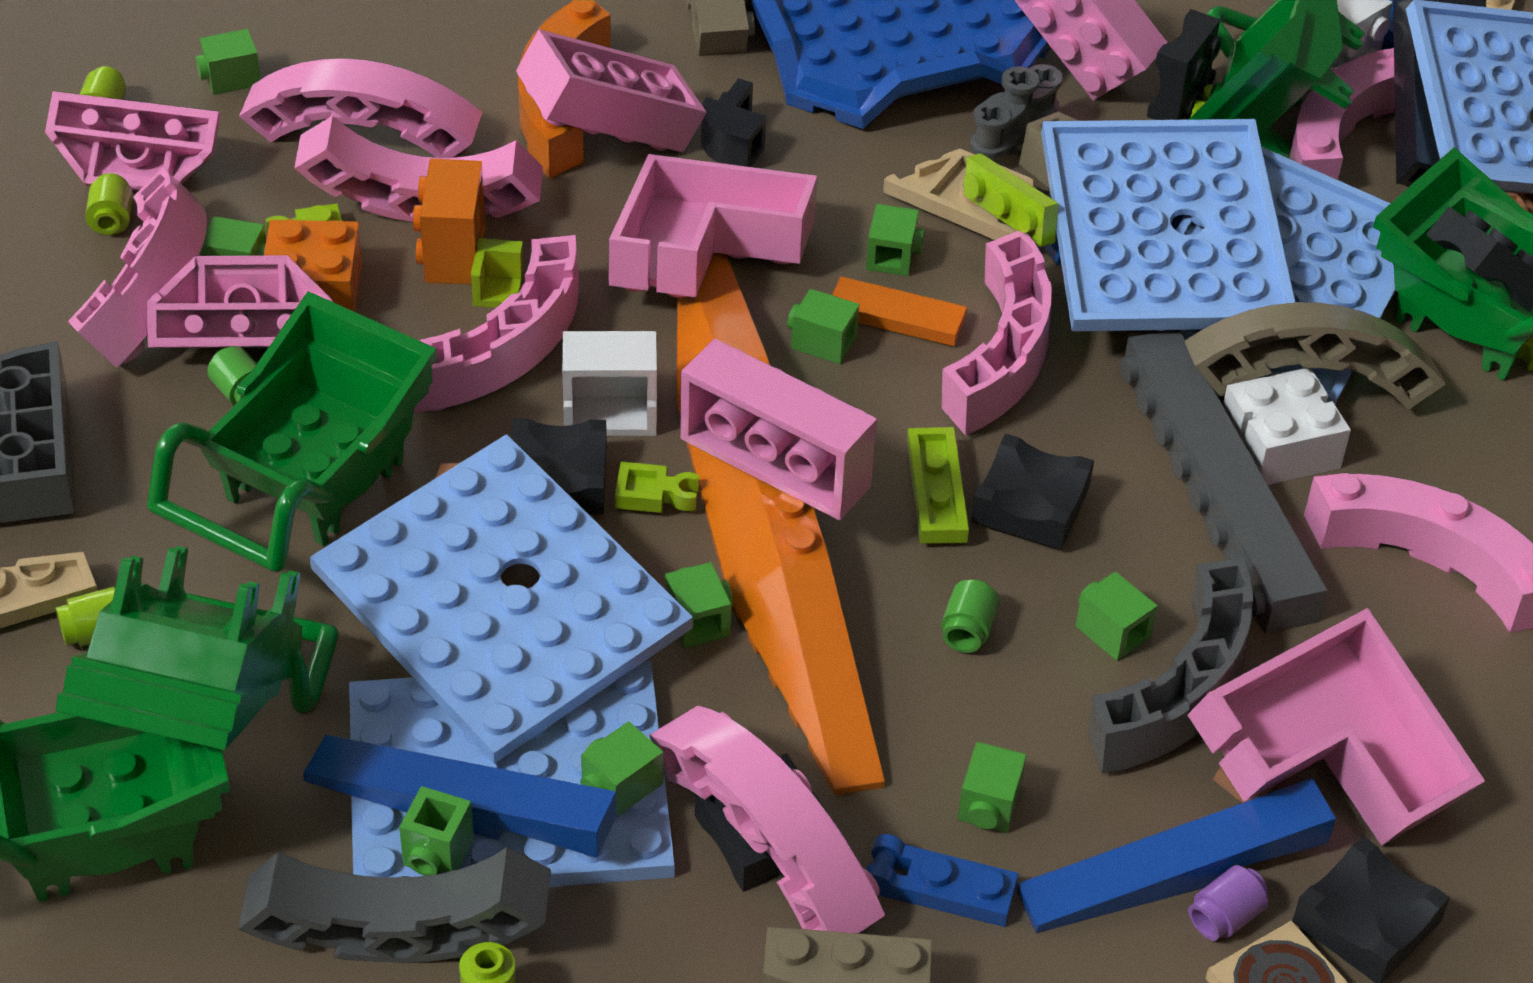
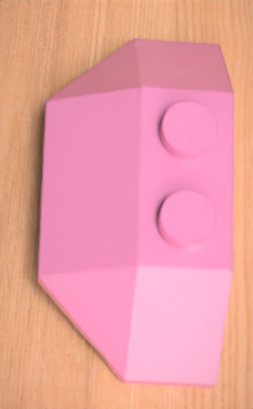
M52 91L45 133L85 185L90 186L103 174L114 173L125 178L132 191L138 192L163 166L182 184L214 155L221 114L217 111Z
M288 255L195 256L159 292H156L147 301L148 347L227 348L230 346H240L242 348H268L307 291L331 302L333 300Z

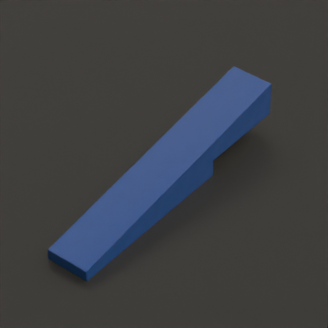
M326 734L303 773L305 782L403 812L409 810L421 786L471 801L473 831L476 834L499 840L503 830H507L596 858L616 819V791Z
M1311 778L1017 884L1016 892L1035 932L1040 933L1203 889L1234 865L1246 866L1328 844L1336 817L1314 779Z

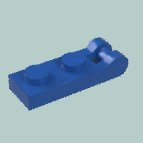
M880 834L876 837L871 851L874 862L867 865L865 870L876 880L880 896L1002 927L1006 926L1019 873L905 845L900 838L891 834ZM893 868L908 871V875L897 874Z

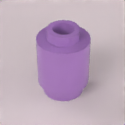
M1234 865L1194 896V903L1188 908L1189 917L1195 928L1208 940L1216 941L1220 937L1229 938L1267 909V884L1255 870Z

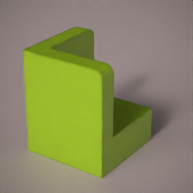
M479 238L471 271L473 306L496 308L511 294L520 292L524 276L523 241Z

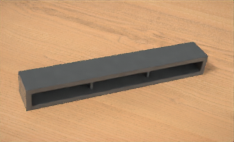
M1165 330L1128 337L1125 357H1122L1120 360L1122 378L1126 384H1131L1137 396V403L1141 413L1148 416L1154 427V434L1158 445L1165 447L1171 458L1172 469L1176 478L1182 479L1189 491L1192 508L1195 512H1200L1207 525L1211 543L1219 547L1225 560L1245 558L1253 590L1252 616L1257 617L1265 634L1319 622L1327 589L1212 386L1195 367L1180 330Z

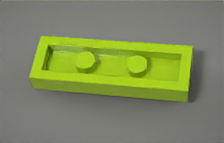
M980 153L967 157L966 175L963 181L965 197L1016 231L1020 230L1022 233H1027L1040 247L1055 243L1059 203Z
M954 427L908 428L907 447L920 544L967 543L969 526Z

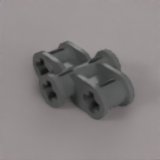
M1046 64L1034 65L1030 68L1016 66L1005 70L1001 82L1005 92L992 95L974 109L973 120L977 126L976 132L971 137V150L975 154L981 153L990 159L998 158L1004 155V153L1009 155L1021 154L1028 123L1058 112L1059 102L1056 94L1057 90L1062 86V72L1056 67Z

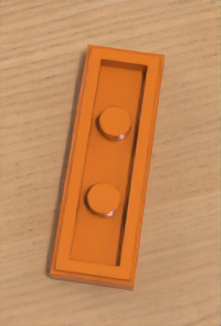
M840 276L832 293L833 296L860 304L859 324L949 346H955L966 319L967 306Z

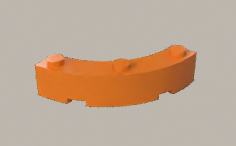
M572 0L571 3L555 12L538 28L611 48V14L594 0ZM537 31L532 35L531 39H530L529 42L527 43V45H526V47H525V49H524V52H523V54H522V57H521V59H520V62H521V60L523 59V57H524V55H525L527 49L529 48V46H530L532 40L534 39V37H535ZM518 75L520 130L527 142L528 152L543 166V173L551 179L584 163L583 130L567 124L556 126L545 120L541 115L542 111L533 97L527 93L526 86Z

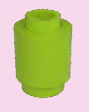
M101 66L86 76L79 95L123 100L126 94L125 80L118 70L108 66Z
M106 173L99 176L90 185L85 219L93 231L102 235H116L128 227L133 192L125 178L118 174Z
M114 587L66 599V605L55 607L66 646L78 643L79 647L90 645L99 612L113 600Z
M494 942L476 944L466 950L460 959V983H516L514 957L501 944Z

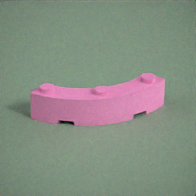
M1394 48L1360 56L1332 71L1354 91L1349 97L1352 103L1346 109L1313 90L1309 92L1301 106L1290 152L1291 160L1338 180L1343 161L1339 144L1355 129L1356 123L1371 114L1374 118L1395 112Z
M321 59L285 67L253 84L239 117L270 143L289 132L310 126L314 120L328 119L331 116H334L342 124L371 128L376 124H381L402 131L401 138L418 145L436 158H453L472 144L483 112L451 89L407 69L368 60Z
M334 116L301 134L294 167L311 183L334 197L342 194L362 203V210L408 222H413L414 206L422 205V202L418 200L419 177L427 176L430 158L482 161L485 215L491 214L494 218L522 210L540 201L543 166L517 140L498 149L473 156L457 158L421 157L391 150L373 143L343 125Z
M164 166L133 196L138 207L137 216L143 221V226L139 225L132 232L120 256L126 262L123 269L111 286L103 280L91 297L68 321L83 338L116 368L123 362L128 363L135 359L144 347L142 341L148 335L147 301L156 292H159L195 256H199L206 236L207 214L205 208Z
M1020 230L986 243L984 283L993 293L1002 312L997 332L987 345L982 343L969 355L942 369L941 408L965 436L985 427L1012 408L1030 389L1046 359L1050 333L1051 281H1049L1045 271V260L1035 242L1027 233H1022Z
M576 235L531 239L532 253L522 289L517 294H511L502 304L486 315V323L462 335L459 328L442 335L419 340L436 348L437 360L432 364L433 383L429 386L427 395L414 407V413L441 411L447 407L459 405L496 391L523 376L539 364L555 348L563 337V331H567L578 306L580 285Z
M1348 473L1313 477L1304 516L1321 549L1336 547L1378 549L1380 543L1406 548L1411 557L1429 563L1447 573L1459 572L1477 585L1475 592L1501 618L1509 633L1533 629V543L1506 521L1459 494L1450 493L1437 487L1389 476Z
M696 706L649 735L650 740L664 752L663 770L668 781L691 790L704 800L711 795L715 796L726 806L722 810L728 822L741 834L751 848L761 854L765 851L768 852L784 875V878L776 883L789 902L802 929L860 933L885 916L877 898L880 890L876 880L867 870L862 868L833 820L812 794L811 785L805 775L797 769L791 770L777 754L746 728L733 721L724 712L718 713L709 708Z

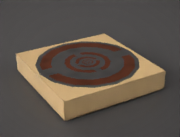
M1292 921L1209 967L1205 978L1209 983H1348Z

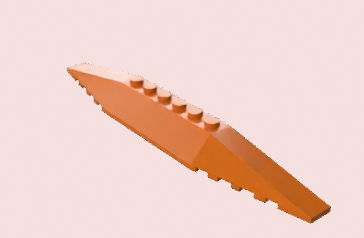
M713 253L696 297L686 296L677 298L676 407L680 422L681 372L714 338L770 365L726 254ZM686 442L694 473L699 475V492L723 579L728 581L733 596L732 612L736 619H741L748 632V641L756 655H761L769 670V679L775 689L779 688L786 700L788 713L797 728L801 727L806 736L808 749L833 794L840 795L884 788L885 780L830 559L814 507Z

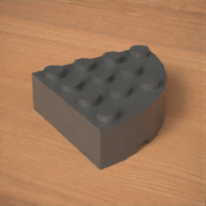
M58 341L23 347L1 354L0 523L73 514L75 512L67 386Z

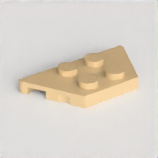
M959 148L944 154L937 160H928L915 165V173L899 179L895 174H892L884 179L883 193L993 240L1016 232L1015 229L964 196L963 181L966 175L967 157L975 154ZM1003 167L1012 174L1016 175L1017 177L1025 181L1026 183L1033 186L1032 178L1015 172L1006 167Z

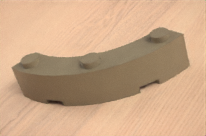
M1294 302L1251 309L1214 323L1184 341L1195 367L1220 397L1226 393L1227 385L1271 374L1270 369L1297 364H1301L1303 368H1324L1339 371L1346 368L1366 375L1370 381L1386 389L1407 410L1446 385L1432 359L1419 344L1403 331L1371 314L1340 305Z

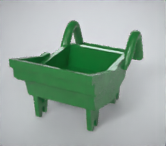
M1276 0L1259 18L1224 6H1216L1208 11L1207 15L1221 19L1218 36L1222 37L1220 49L1228 59L1223 83L1217 82L1212 87L1210 98L1189 120L1255 119L1261 147L1290 159L1288 153L1291 151L1292 146L1271 129L1270 126L1291 106L1297 107L1301 104V97L1309 89H1312L1343 109H1346L1352 103L1349 97L1354 93L1353 89L1333 73L1329 67L1341 53L1343 44L1357 51L1363 45L1360 39L1365 33L1338 11L1337 0ZM1224 24L1245 32L1234 41Z
M1453 147L1375 217L1373 228L1380 231L1376 249L1382 252V258L1393 263L1395 290L1398 292L1396 322L1402 323L1407 319L1409 313L1413 318L1410 329L1416 332L1422 327L1428 317L1449 335L1482 345V369L1488 372L1494 366V363L1497 362L1500 365L1497 377L1500 380H1504L1510 374L1523 345L1533 336V308L1530 312L1511 299L1500 281H1487L1485 278H1482L1466 266L1462 253L1441 247L1426 234L1448 206L1463 217L1470 210L1491 225L1486 234H1489L1495 228L1518 246L1513 254L1516 255L1522 248L1533 256V214L1523 209L1459 150Z
M307 291L253 371L238 385L237 394L243 397L209 431L188 422H178L171 425L162 434L154 453L147 501L149 511L272 572L282 571L286 566L296 508L309 514L315 542L326 546L329 541L327 531L337 534L340 530L341 509L366 492L379 475L390 478L393 473L392 464L399 467L403 464L404 439L412 429L414 407L427 395L429 386L433 383L432 364L437 360L436 348ZM182 442L199 447L210 466L219 471L227 500L237 504L240 500L238 488L248 492L251 486L278 499L274 510L268 548L168 500L174 456Z
M169 547L158 590L148 584L141 583L142 557L133 555L130 558L123 557L113 600L99 612L88 652L72 656L71 664L67 665L63 692L58 693L55 711L226 750L269 699L278 696L281 690V681L288 679L290 702L296 712L305 714L315 708L323 691L339 632L333 625L294 617L300 572L289 570L288 573H281L273 607L267 611L257 608L260 584L256 582L240 583L235 603L185 593L183 586L188 557V548ZM302 639L316 642L308 668L301 653Z
M60 712L4 723L0 720V860L12 864L24 879H28L38 901L48 899L47 887L51 885L58 886L60 896L69 895L71 876L111 874L152 858L155 859L162 873L172 871L170 860L176 857L181 858L183 868L188 869L193 866V842L196 838L200 820L214 818L215 812L222 811L220 794L231 792L221 749Z

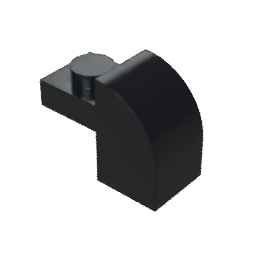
M738 78L728 92L721 94L719 100L705 97L702 102V106L707 113L701 122V145L705 153L718 163L752 167L765 148L766 116L752 112L753 82Z

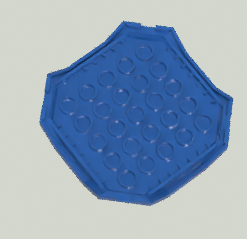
M749 0L745 2V7L752 6L773 52L786 104L814 113L817 107L835 112L836 121L862 129L897 98L984 77L1002 84V75L1005 70L1016 66L1030 68L1039 57L1045 58L1051 49L1047 41L1014 0Z

